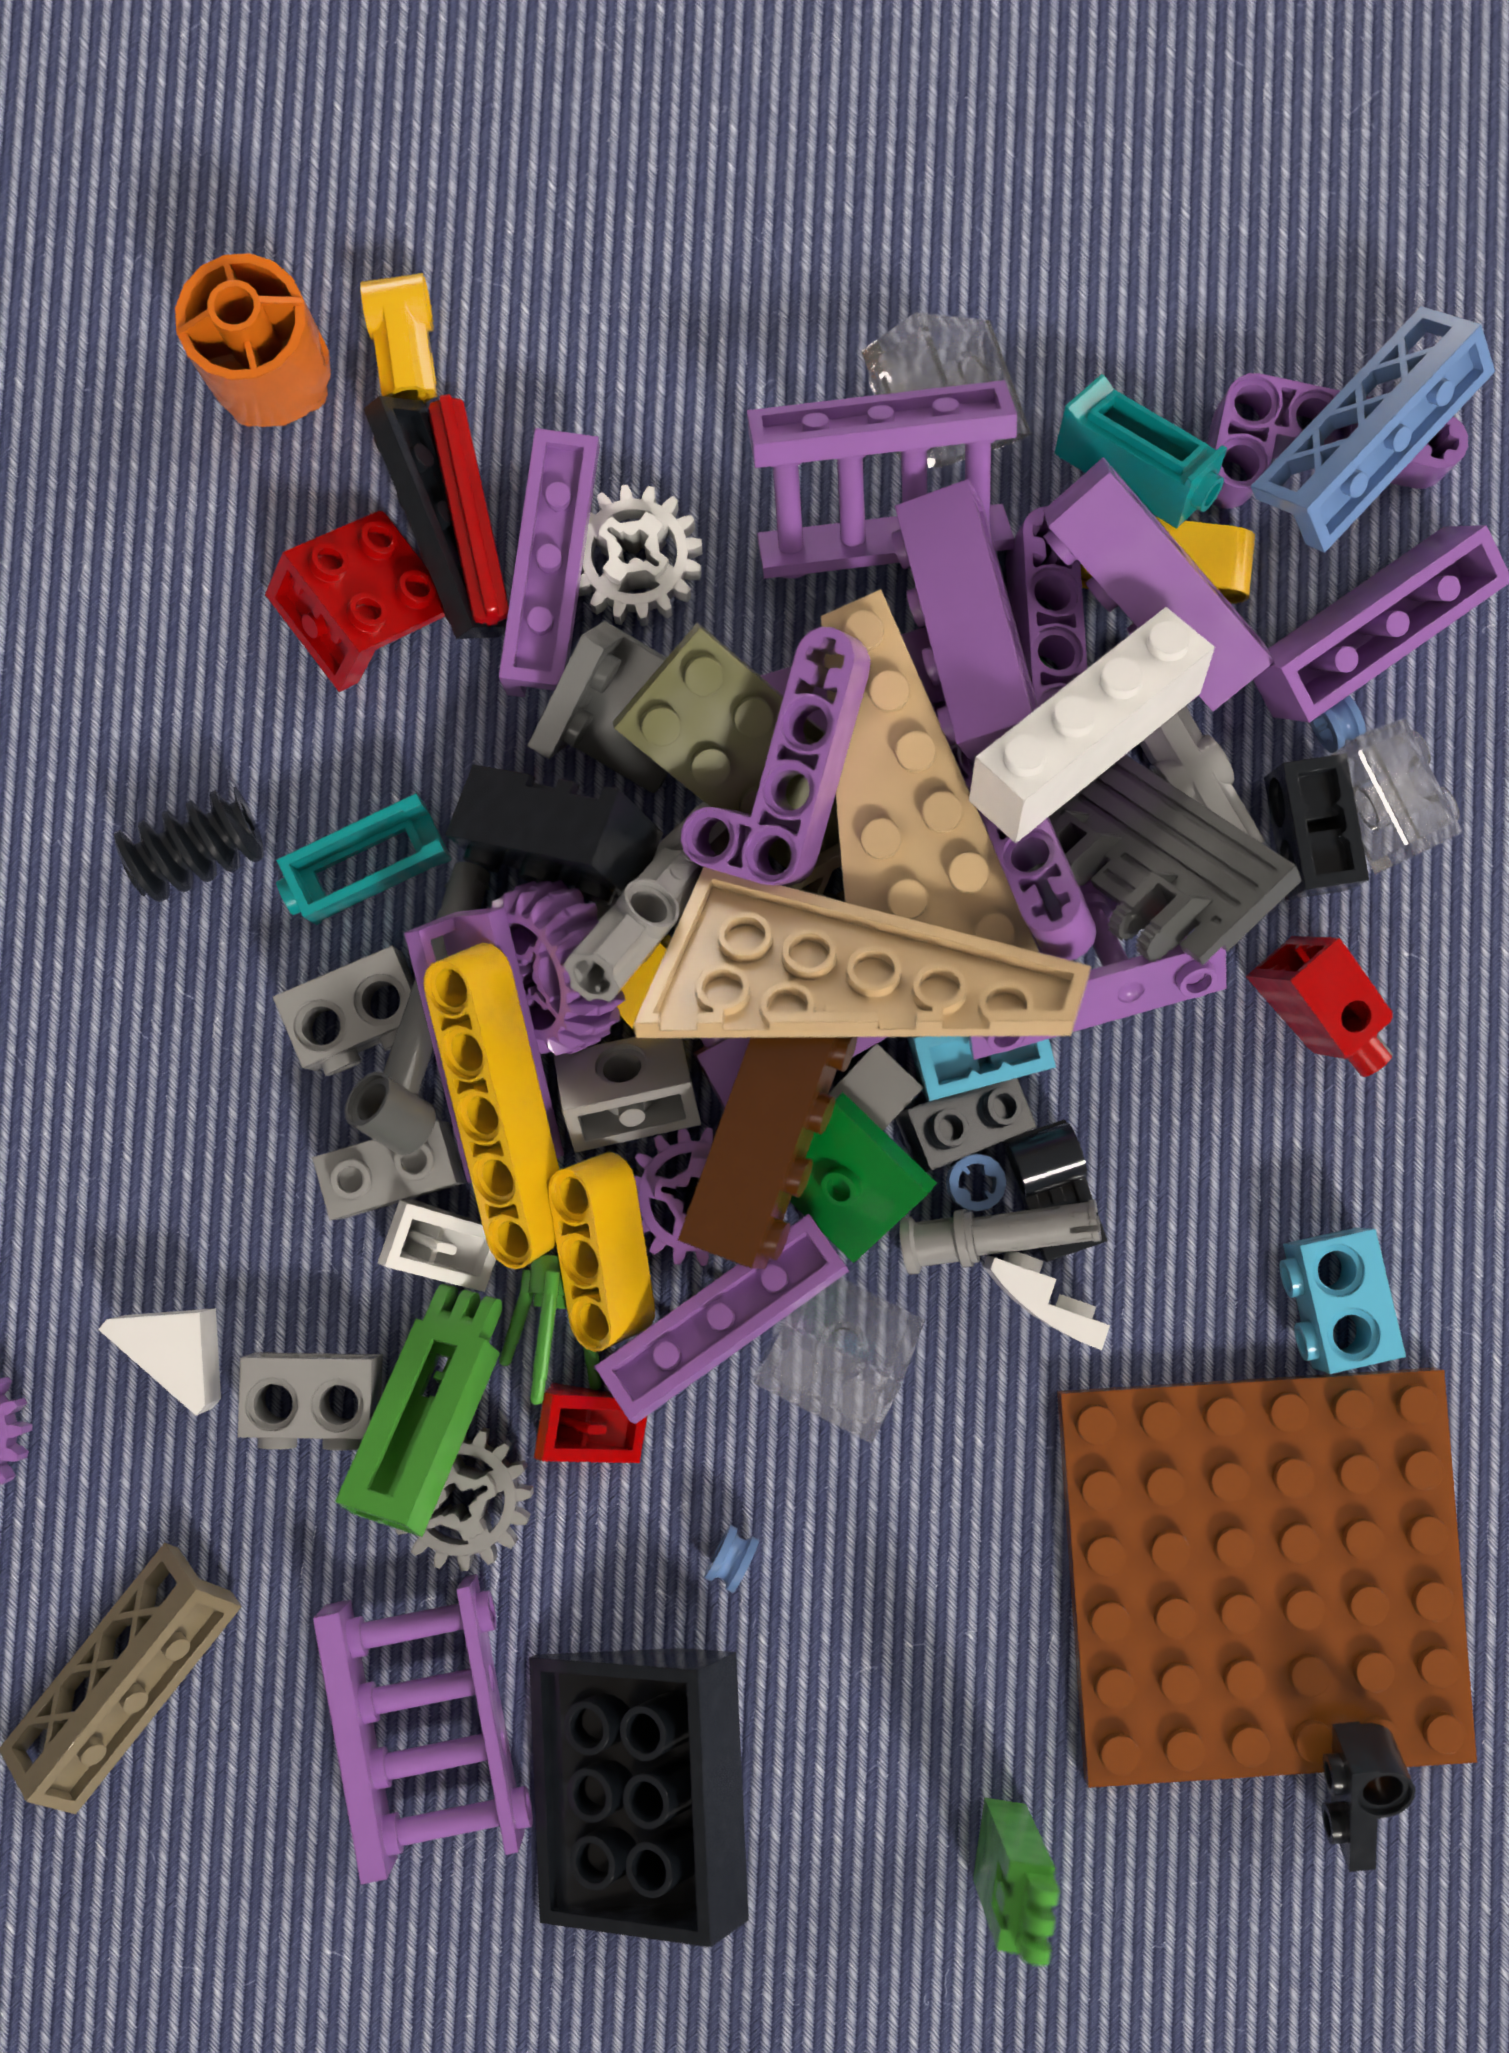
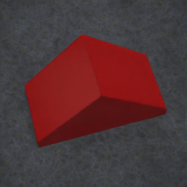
M552 1383L544 1392L534 1459L555 1462L640 1463L647 1416L634 1424L628 1420L611 1392Z

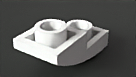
M1017 1251L1005 1252L1003 1260L986 1256L983 1268L995 1283L1028 1313L1048 1326L1080 1342L1102 1350L1110 1325L1093 1319L1096 1306L1059 1294L1056 1306L1049 1304L1056 1279L1040 1273L1044 1261Z

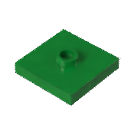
M842 1092L835 1099L830 1121L823 1134L814 1132L806 1154V1158L813 1161L808 1183L800 1197L792 1195L790 1202L804 1216L809 1214L821 1232L855 1263L925 1198L937 1182Z

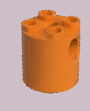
M251 253L222 255L201 265L184 283L175 306L176 334L187 356L219 404L230 412L240 424L248 427L285 426L306 416L310 411L319 409L325 403L328 396L327 384L331 376L330 352L293 277L274 261Z

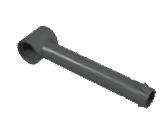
M457 862L453 867L449 881L444 885L446 891L436 919L458 911L480 909L486 890H490V873L477 864ZM443 935L431 940L436 961L448 957ZM416 978L383 1073L373 1072L362 1078L352 1089L345 1105V1118L348 1124L399 1155L411 1154L426 1142L433 1130L436 1117L434 1107L418 1096L433 1051V1045Z

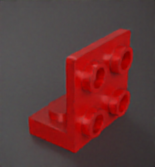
M376 511L284 551L265 592V596L338 692L359 683L377 649L445 617L443 605L427 567L388 516L382 511Z

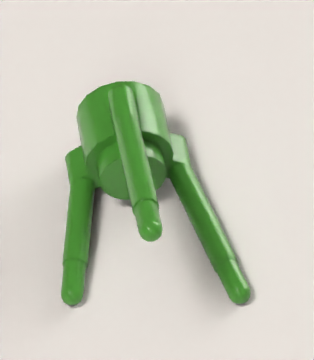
M542 1255L531 1262V1270H522L520 1294L499 1358L502 1366L506 1367L511 1364L534 1296L533 1306L541 1307L530 1396L531 1402L535 1405L541 1404L544 1399L556 1308L567 1309L559 1257L555 1255ZM583 1347L589 1386L592 1390H598L602 1386V1381L594 1366L600 1363L599 1353Z

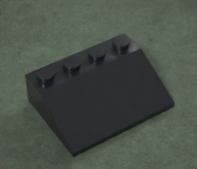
M671 1648L537 1654L529 1657L540 1923L711 1948L749 1921L736 1652Z

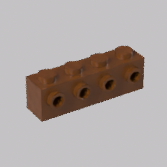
M750 1037L677 1241L751 1269H766L769 1259L778 1260L790 1231V1223L783 1221L791 1196L800 1197L808 1183L813 1161L806 1158V1154L814 1132L823 1134L830 1121L835 1097L828 1093L837 1069L845 1071L849 1066L856 1048L857 1037Z

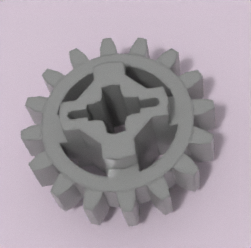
M483 1427L474 1440H468L467 1435H465L423 1537L417 1536L418 1539L412 1547L411 1553L415 1556L422 1553L427 1547L435 1550L434 1567L440 1569L450 1555L457 1556L461 1571L469 1570L476 1553H479L488 1565L494 1563L498 1557L495 1545L497 1541L511 1549L519 1539L515 1531L510 1527V1524L526 1525L530 1519L531 1513L519 1507L518 1502L531 1498L534 1488L533 1486L518 1484L517 1477L525 1471L528 1465L525 1460L516 1461L512 1464L507 1461L505 1456L509 1453L512 1446L508 1439L499 1444L496 1449L489 1446L490 1429ZM461 1455L479 1458L486 1462L490 1468L483 1471L465 1465ZM455 1483L461 1491L470 1488L474 1491L485 1485L469 1505V1511L463 1503L454 1506L449 1504L439 1509L455 1490ZM504 1490V1509L499 1522L493 1528L490 1523L492 1518L487 1509L491 1498ZM443 1525L458 1530L462 1539L448 1537L437 1531L434 1527ZM395 1528L398 1535L408 1533Z

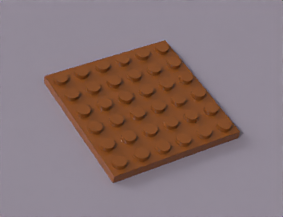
M1435 1367L1057 1391L1084 1781L1088 1788L1324 1773L1323 1755L1332 1753L1333 1724L1360 1722V1724L1375 1723L1388 1728L1394 1736L1406 1767L1477 1763L1445 1371L1443 1369Z

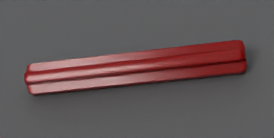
M450 394L440 395L439 400L430 403L428 413L472 617L476 623H486L487 626L498 625L499 621L506 619L508 616L509 603L465 404L459 398H452Z

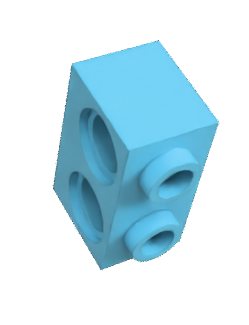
M968 1036L907 1037L918 1083L923 1087L921 1091L929 1101L1056 1067L1049 1039L974 1060L970 1051Z
M1356 1227L1283 1243L1286 1259L1280 1261V1275L1287 1295L1290 1298L1296 1297L1301 1322L1295 1323L1294 1326L1295 1339L1302 1358L1305 1361L1310 1360L1313 1369L1333 1374L1406 1357L1376 1229ZM1333 1252L1339 1258L1342 1270L1339 1279L1333 1285L1326 1287L1319 1278L1318 1264L1325 1254ZM1349 1315L1356 1325V1337L1350 1346L1339 1349L1333 1339V1329L1340 1318Z

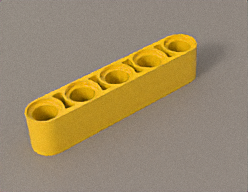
M480 943L432 963L425 972L423 980L424 992L486 1242L497 1261L508 1268L519 1269L524 1268L557 1247L548 1185L551 1176L560 1169L512 968L508 958L499 948L489 943Z

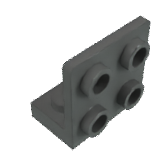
M606 621L582 634L527 746L550 759L567 745H570L651 793L657 792L663 785L668 772L615 730L612 722L667 657Z

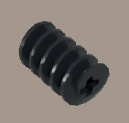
M236 786L234 787L235 802L228 804L216 790L209 792L211 812L204 814L192 800L186 802V823L181 824L168 810L162 812L164 832L157 834L145 820L138 822L140 842L133 844L121 830L114 832L115 845L130 881L142 896H145L147 893L155 901H165L170 896V883L178 891L186 892L193 887V872L202 881L210 882L217 876L216 861L226 871L234 872L240 867L239 850L252 862L260 861L263 858L261 834L248 805Z

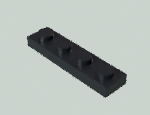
M378 396L363 410L373 432L376 447L382 454L396 489L399 504L405 511L420 548L421 558L428 568L443 605L444 615L451 625L455 638L500 637L505 633L507 618L499 621L498 625L487 626L486 623H476L472 617L431 422L423 400Z

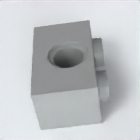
M635 1036L590 1046L572 1054L564 1053L558 1056L554 1054L562 1112L575 1153L701 1125L682 1038H636Z

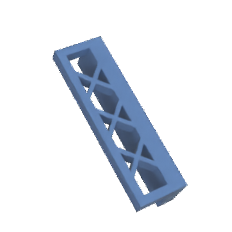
M1420 306L1250 486L1256 500L1293 514L1305 544L1325 553L1495 372L1482 325ZM1426 332L1442 337L1435 346L1409 354V350ZM1401 377V382L1391 392L1367 399V395L1376 385ZM1358 423V427L1348 438L1324 445V440L1335 429ZM1315 468V473L1297 492L1282 486L1291 475Z

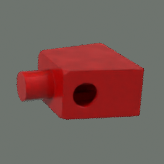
M1291 936L1246 975V978L1313 1053L1341 1059L1347 1058L1361 1077H1367L1376 1073L1393 1057L1391 1050L1378 1035L1392 1021L1393 1012L1340 938Z

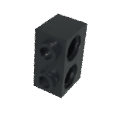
M1347 753L1285 762L1264 777L1277 854L1296 865L1301 878V882L1285 896V900L1347 891L1370 880Z

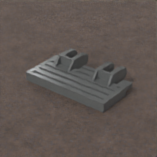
M1127 755L1114 763L1049 816L1079 887L1081 885L1084 886L1090 880L1093 887L1118 904L1117 908L1112 911L1111 917H1109L1110 921L1107 925L1110 928L1108 930L1120 940L1124 939L1127 941L1129 938L1133 939V936L1138 935V932L1144 929L1140 932L1141 934L1137 938L1138 943L1135 946L1138 947L1136 951L1149 961L1153 960L1155 962L1157 959L1160 960L1164 955H1167L1169 950H1172L1180 943L1183 952L1201 965H1204L1220 948L1228 952L1301 882L1296 865ZM1045 863L1035 865L1028 872L1038 870Z

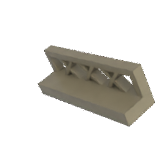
M167 1543L161 1546L0 1746V1753L26 1802L76 1814L242 1607L232 1591L199 1579L178 1547ZM170 1573L177 1585L162 1604L155 1607L158 1587ZM131 1625L128 1646L117 1659H113L116 1639L127 1626ZM86 1677H89L86 1698L76 1711L71 1712L75 1690ZM47 1729L43 1752L32 1763L26 1751L41 1732Z

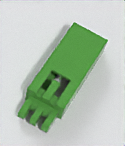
M444 1283L438 1286L424 1319H415L335 1500L337 1504L354 1515L423 1537L500 1355L489 1343L502 1312V1301L500 1299L485 1296L480 1303V1295L476 1292L463 1290L458 1296V1289L455 1286ZM439 1357L448 1358L443 1371L436 1370L433 1377L440 1383L436 1396L424 1397L423 1394Z
M985 1797L973 1881L997 1951L1019 1954L1021 1959L1029 1964L1038 1966L1049 1965L1051 1945L1047 1936L1054 1934L1056 1920L1051 1907L1058 1905L1060 1891L1054 1877V1863L1026 1804Z

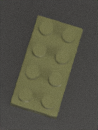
M697 622L612 723L615 730L710 807L752 814L784 696ZM807 716L803 732L805 739L811 745L819 742L826 732ZM803 774L795 775L786 787V798L793 809L800 808L809 797L810 787ZM836 794L819 854L840 842ZM779 838L772 844L769 855L787 869L791 862L792 852L785 839Z

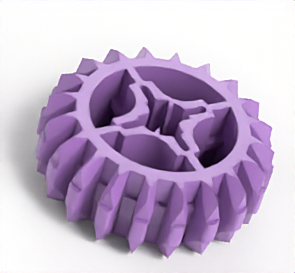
M562 880L555 882L542 881L539 883L531 881L516 886L515 890L504 893L501 898L492 901V908L505 907L540 1054L553 1052L556 1056L564 1053L572 1054L598 1043L601 1038L609 1035L611 1025L620 1021V1011L617 1006L625 1001L623 991L620 990L611 1002L603 999L588 1001L570 987L571 979L569 973L564 968L568 957L599 923L596 904H584L583 894L580 889H568Z

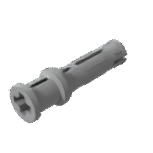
M1091 1199L1088 1202L980 1217H974L972 1211L967 1212L965 1209H959L954 1211L953 1217L915 1222L912 1216L903 1217L900 1220V1241L904 1264L908 1274L913 1275L919 1274L924 1266L960 1262L963 1268L973 1267L974 1263L980 1262V1256L1087 1241L1100 1242L1101 1227L1099 1216H1096V1213H1098L1095 1199Z

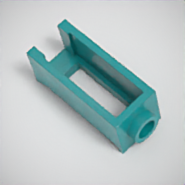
M1101 374L1065 406L1054 454L1084 473L1104 457L1152 514L1178 528L1197 509L1205 512L1219 495L1224 483V478L1219 475L1227 447L1221 445L1215 450L1200 439L1116 391L1107 378Z
M415 793L277 859L276 861L284 878L276 881V885L286 907L293 916L301 912L303 918L318 925L322 923V920L435 866L450 862L452 858L426 804ZM405 831L407 832L416 851L415 854L326 895L317 873Z

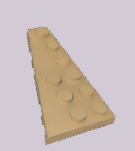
M882 590L875 591L822 615V627H833L860 640L867 648L871 660L869 676L836 791L845 902L1039 952L1030 929L1021 915L979 812L969 802V789L945 734L941 729L938 718ZM838 653L836 655L826 654L824 657L825 667L841 669L844 663V656ZM828 690V699L835 701L837 693Z
M703 867L634 1022L636 1038L1071 1036L1087 987L1091 966L781 885L756 883Z

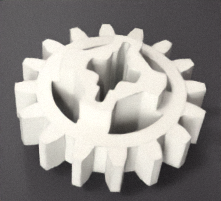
M622 485L620 501L614 503L601 492L597 495L600 511L596 515L590 512L578 596L594 592L590 602L592 612L598 615L608 605L613 607L615 624L622 625L628 612H636L641 626H647L649 610L655 608L668 619L672 616L670 599L673 596L684 602H688L691 598V590L684 580H700L701 565L690 559L703 554L702 541L699 538H687L695 530L694 518L692 515L676 519L678 500L672 496L662 505L656 504L655 489L651 486L646 488L642 499H633L629 486ZM627 519H640L638 521L619 523L620 521ZM668 535L672 538L677 550L674 567L669 564V559L660 553L666 545L665 539ZM596 545L609 558L603 567L601 577H599L593 566V554ZM641 548L645 549L646 560L644 562L635 557L628 564L624 562L623 552L625 550L636 554ZM644 588H650V589H651L650 591H647V592H644V593H637V594H631V593H629L630 590L644 589Z

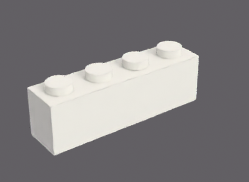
M1165 607L975 757L969 802L1013 842L1017 843L1201 693L1215 647Z

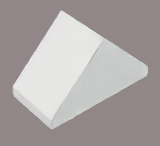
M411 1199L399 1201L377 1263L384 1267L485 1292L496 1258L491 1253L486 1242L481 1222Z
M216 1308L124 1315L107 1319L98 1329L194 1415L197 1416L213 1409L221 1399Z

